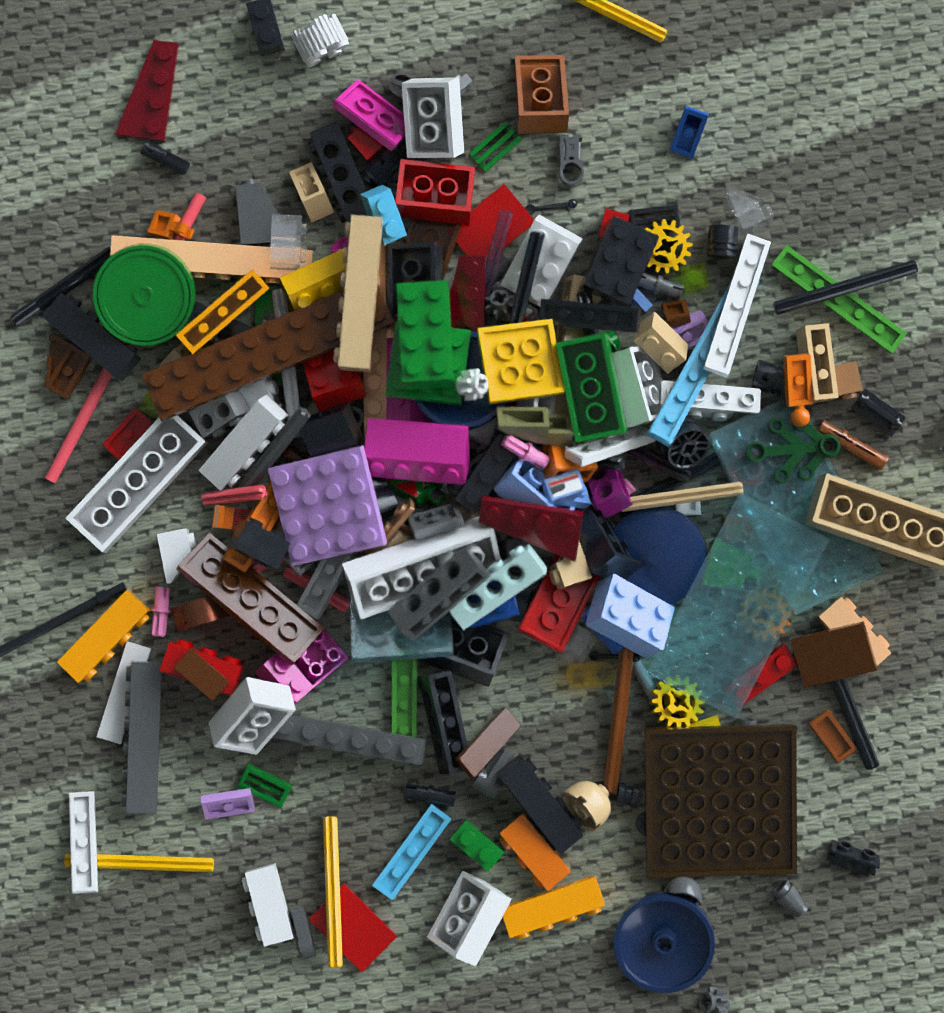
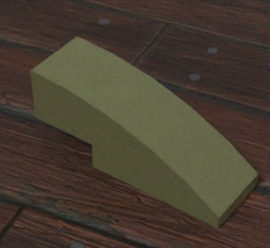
M497 407L496 409L498 430L540 444L554 446L572 445L574 433L570 414H548L547 407Z

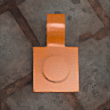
M156 210L147 232L154 237L172 240L174 234L191 239L195 230L187 228L188 224L180 222L181 218L177 214Z

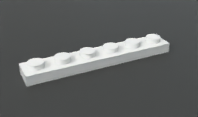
M750 234L746 235L703 370L726 378L729 375L771 242Z

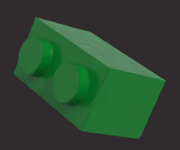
M467 818L450 836V840L487 872L504 854V850Z

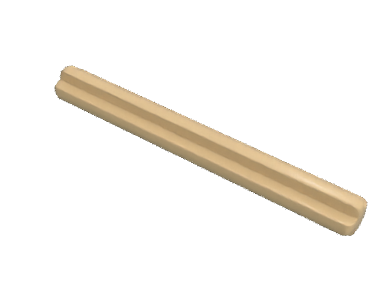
M741 482L633 496L630 497L633 505L622 510V512L743 495V485Z

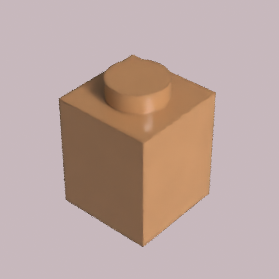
M857 362L835 365L838 396H842V400L857 398L856 393L863 391Z

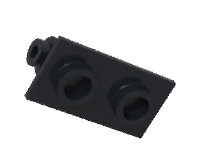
M400 144L392 151L384 147L378 154L383 160L381 164L374 159L363 172L365 175L362 179L372 188L387 185L390 178L400 167V160L407 159V150L400 147Z
M866 388L851 407L853 411L890 437L902 426L903 420L906 418Z
M832 840L831 851L828 852L826 860L830 861V864L847 869L849 863L853 862V872L867 877L870 875L875 876L877 868H880L879 855L870 849L865 848L861 850L855 848L847 841L841 840L838 842Z

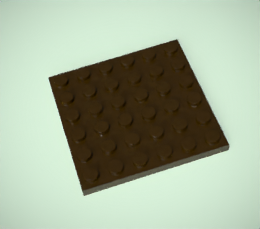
M795 724L644 728L647 878L797 874V726Z

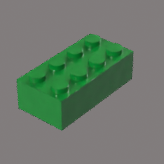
M448 280L398 283L397 299L401 374L404 390L455 387Z
M608 333L557 342L556 348L575 442L627 433L628 429Z

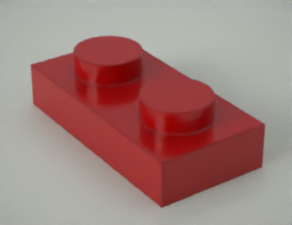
M135 408L102 445L120 460L153 423Z

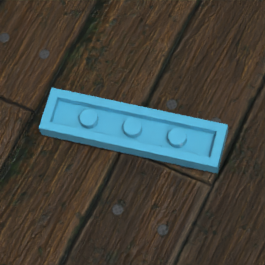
M431 804L372 886L393 900L452 818Z

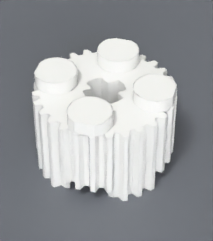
M325 14L310 21L311 24L307 25L302 32L298 28L291 33L293 42L307 67L318 64L321 61L320 58L325 55L330 59L342 52L341 49L349 45L348 38L335 14L330 15L329 18Z

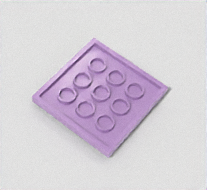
M364 446L268 468L285 540L290 542L288 552L292 566L387 544Z

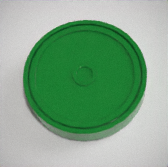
M151 243L129 245L111 255L98 271L93 287L95 311L104 327L118 339L140 346L159 344L175 336L189 320L196 299L194 279L185 262L173 251Z

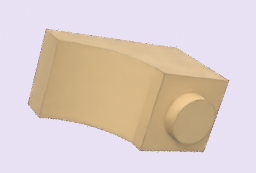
M312 162L289 172L311 223L334 213Z
M580 541L576 562L560 556L558 561L550 566V579L553 585L557 586L558 590L592 578Z

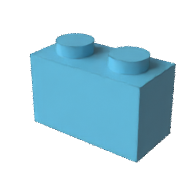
M381 185L360 194L367 216L382 217V244L385 245L407 236L390 188Z

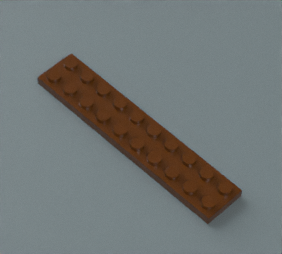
M379 285L377 286L374 333L395 325ZM345 290L318 300L305 308H299L203 348L194 354L191 353L143 373L142 377L160 421L170 419L335 350L336 347L340 348L341 338H337V323L342 322L343 313L339 312V299L344 297Z

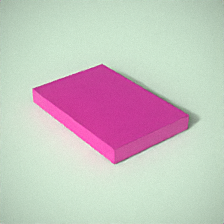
M358 79L332 104L334 109L390 151L406 137L404 113Z

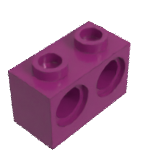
M598 467L589 481L584 482L588 491L592 492L593 497L590 498L593 508L595 511L600 510L605 518L633 505L621 470L614 471Z

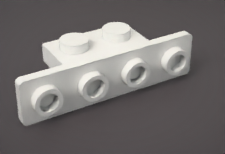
M662 381L660 393L661 406L666 401L675 381ZM703 384L687 415L693 419L712 417L714 421H726L731 418L734 412L758 414L760 412L761 390L757 388Z

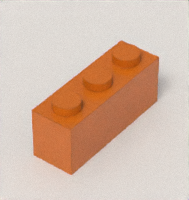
M523 812L499 831L502 836L499 841L508 851L511 848L518 855L515 860L524 870L527 868L531 870L534 874L531 879L540 890L545 887L549 891L571 873L569 867Z

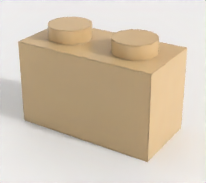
M653 312L640 322L639 333H635L633 341L667 374L686 360L688 344L656 312Z

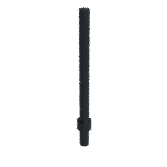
M122 582L108 590L103 589L95 593V597L1 645L0 657L99 605L103 607L110 603L112 598L128 590L125 583Z

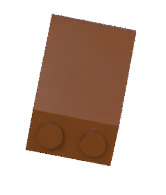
M564 55L515 56L518 134L567 133L569 107Z

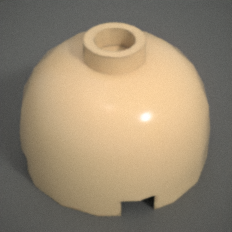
M580 781L571 785L562 793L564 795L562 801L566 804L568 811L572 815L576 813L583 819L584 823L582 826L585 829L596 831L608 819L611 812V804L608 798L609 792L603 785H597L590 781Z

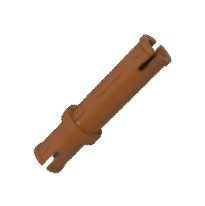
M823 420L817 429L822 435L832 434L836 436L842 448L877 467L879 470L883 469L889 458L887 455L885 456L849 435V431L845 429L842 431L826 422V420Z

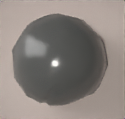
M685 876L677 877L671 880L664 889V893L676 894L691 900L696 905L698 903L702 905L700 885L692 878Z

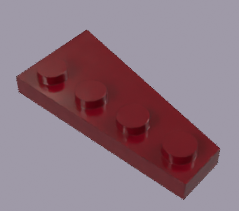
M153 41L115 135L165 142L179 43Z
M460 255L450 292L451 328L471 330V332L477 333L478 328L486 327V255Z
M483 496L479 523L576 562L583 512Z

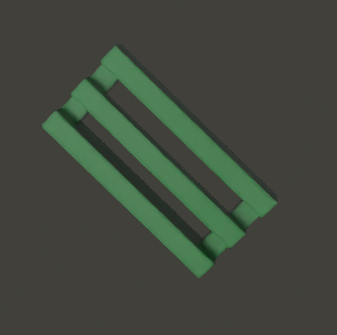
M505 121L469 153V156L486 173L518 145L522 138ZM505 129L508 131L479 158L476 156ZM512 136L514 140L485 165L483 161Z
M248 763L236 787L240 789L250 788L253 795L282 808L293 784ZM249 772L285 789V791L249 774ZM247 779L259 785L260 787L281 796V799L279 800L245 783V780Z

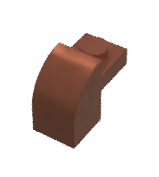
M208 596L171 608L178 632L231 616Z

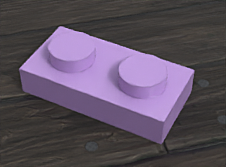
M250 788L201 796L205 820L255 812Z

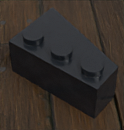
M592 504L586 509L575 508L576 511L583 512L579 541L591 573L605 578L615 574L626 580L643 566L640 559H633L626 550L629 547L626 540L620 542L613 532L615 525L609 517L605 518L600 510L595 511Z

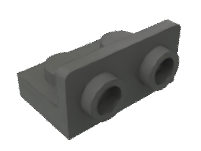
M456 502L411 514L408 517L410 533L415 540L429 538L435 534L446 531L450 532L464 527L463 517Z

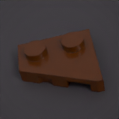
M51 333L49 335L51 343L50 355L47 356L48 372L45 378V387L69 400L93 358Z

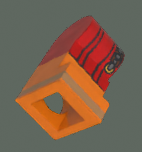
M215 505L213 527L235 530L239 521L246 520L251 510Z

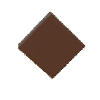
M685 299L661 304L664 321L669 326L691 323Z

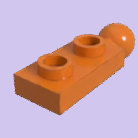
M811 354L785 355L783 360L786 406L795 407L790 414L792 424L796 427H804L810 421V414L805 409V405L813 404Z

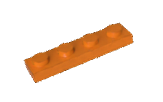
M271 479L266 485L267 497L263 500H257L246 520L253 518L264 524L262 528L269 532L279 518ZM228 548L222 558L241 572H246L253 561Z

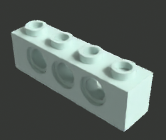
M530 544L525 547L522 545L517 546L509 553V558L504 561L499 559L489 566L490 571L488 573L490 577L469 594L478 595L481 602L471 603L467 596L449 611L463 630L546 574V565ZM518 566L522 573L520 575H512L509 572V568ZM497 580L502 587L497 590L492 589L488 582Z

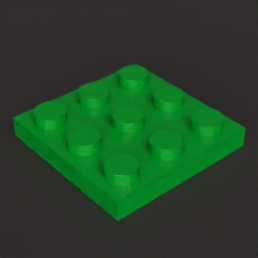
M396 322L385 393L386 397L461 406L463 395L458 393L456 381L458 377L462 376L461 371H466L471 330L451 328L455 387L404 390L401 374L399 322Z

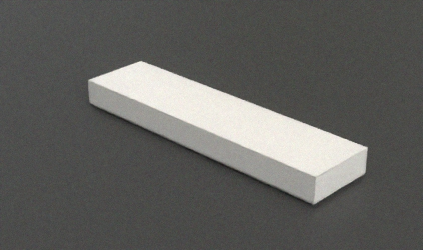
M643 426L627 428V433L597 438L565 449V458L580 466H585L655 442V439L647 435L649 429Z
M129 641L126 642L98 730V738L118 744L122 743L125 733L124 718L129 716L130 706H125V692L130 691L131 681H126V666H131L132 661H148L151 648Z
M95 792L69 793L72 894L98 893Z

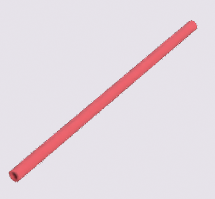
M195 192L180 221L188 224L187 228L192 227L206 197ZM174 234L172 240L184 241L185 238ZM104 367L45 476L47 480L53 483L57 482L113 376Z

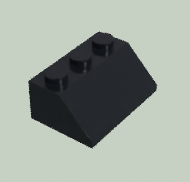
M448 612L431 626L418 661L444 671L451 670L452 674L489 687L509 632L490 625L477 628L469 626L463 630L452 614Z

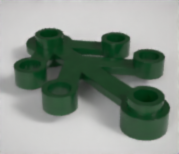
M774 418L769 421L768 430L773 434H779L790 444L764 446L761 442H752L745 448V457L750 462L757 463L769 456L791 455L782 468L775 470L773 473L774 481L781 484L788 481L790 473L806 453H816L808 465L799 468L797 476L801 481H809L813 478L814 471L824 459H831L838 455L841 448L838 438L832 434L822 435L809 423L803 428L792 424L795 431H803L814 441L813 443H805L784 425L783 420ZM773 422L779 423V430L773 429ZM825 442L831 445L830 451L824 449ZM752 448L758 451L757 457L751 455L750 451ZM803 469L809 471L808 478L803 477ZM779 471L784 472V480L778 478Z

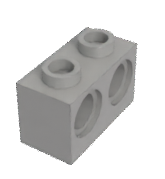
M237 390L191 410L189 414L202 438L213 436L215 439L225 434L228 426H236L250 409L240 390Z

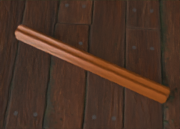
M624 646L619 651L604 779V787L611 794L617 793L619 787L634 652Z

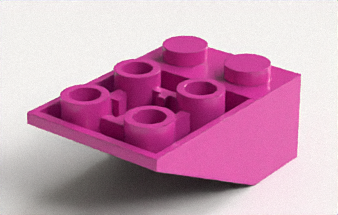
M324 629L292 666L276 653L255 673L262 681L289 686L295 705L349 657Z

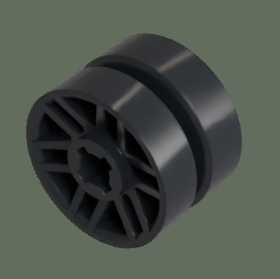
M686 415L669 447L655 440L660 451L673 466L679 469H689L698 465L705 459L710 449L708 435L688 415Z

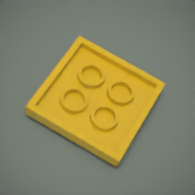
M552 319L477 329L484 376L488 381L487 394L489 404L562 395L565 393Z

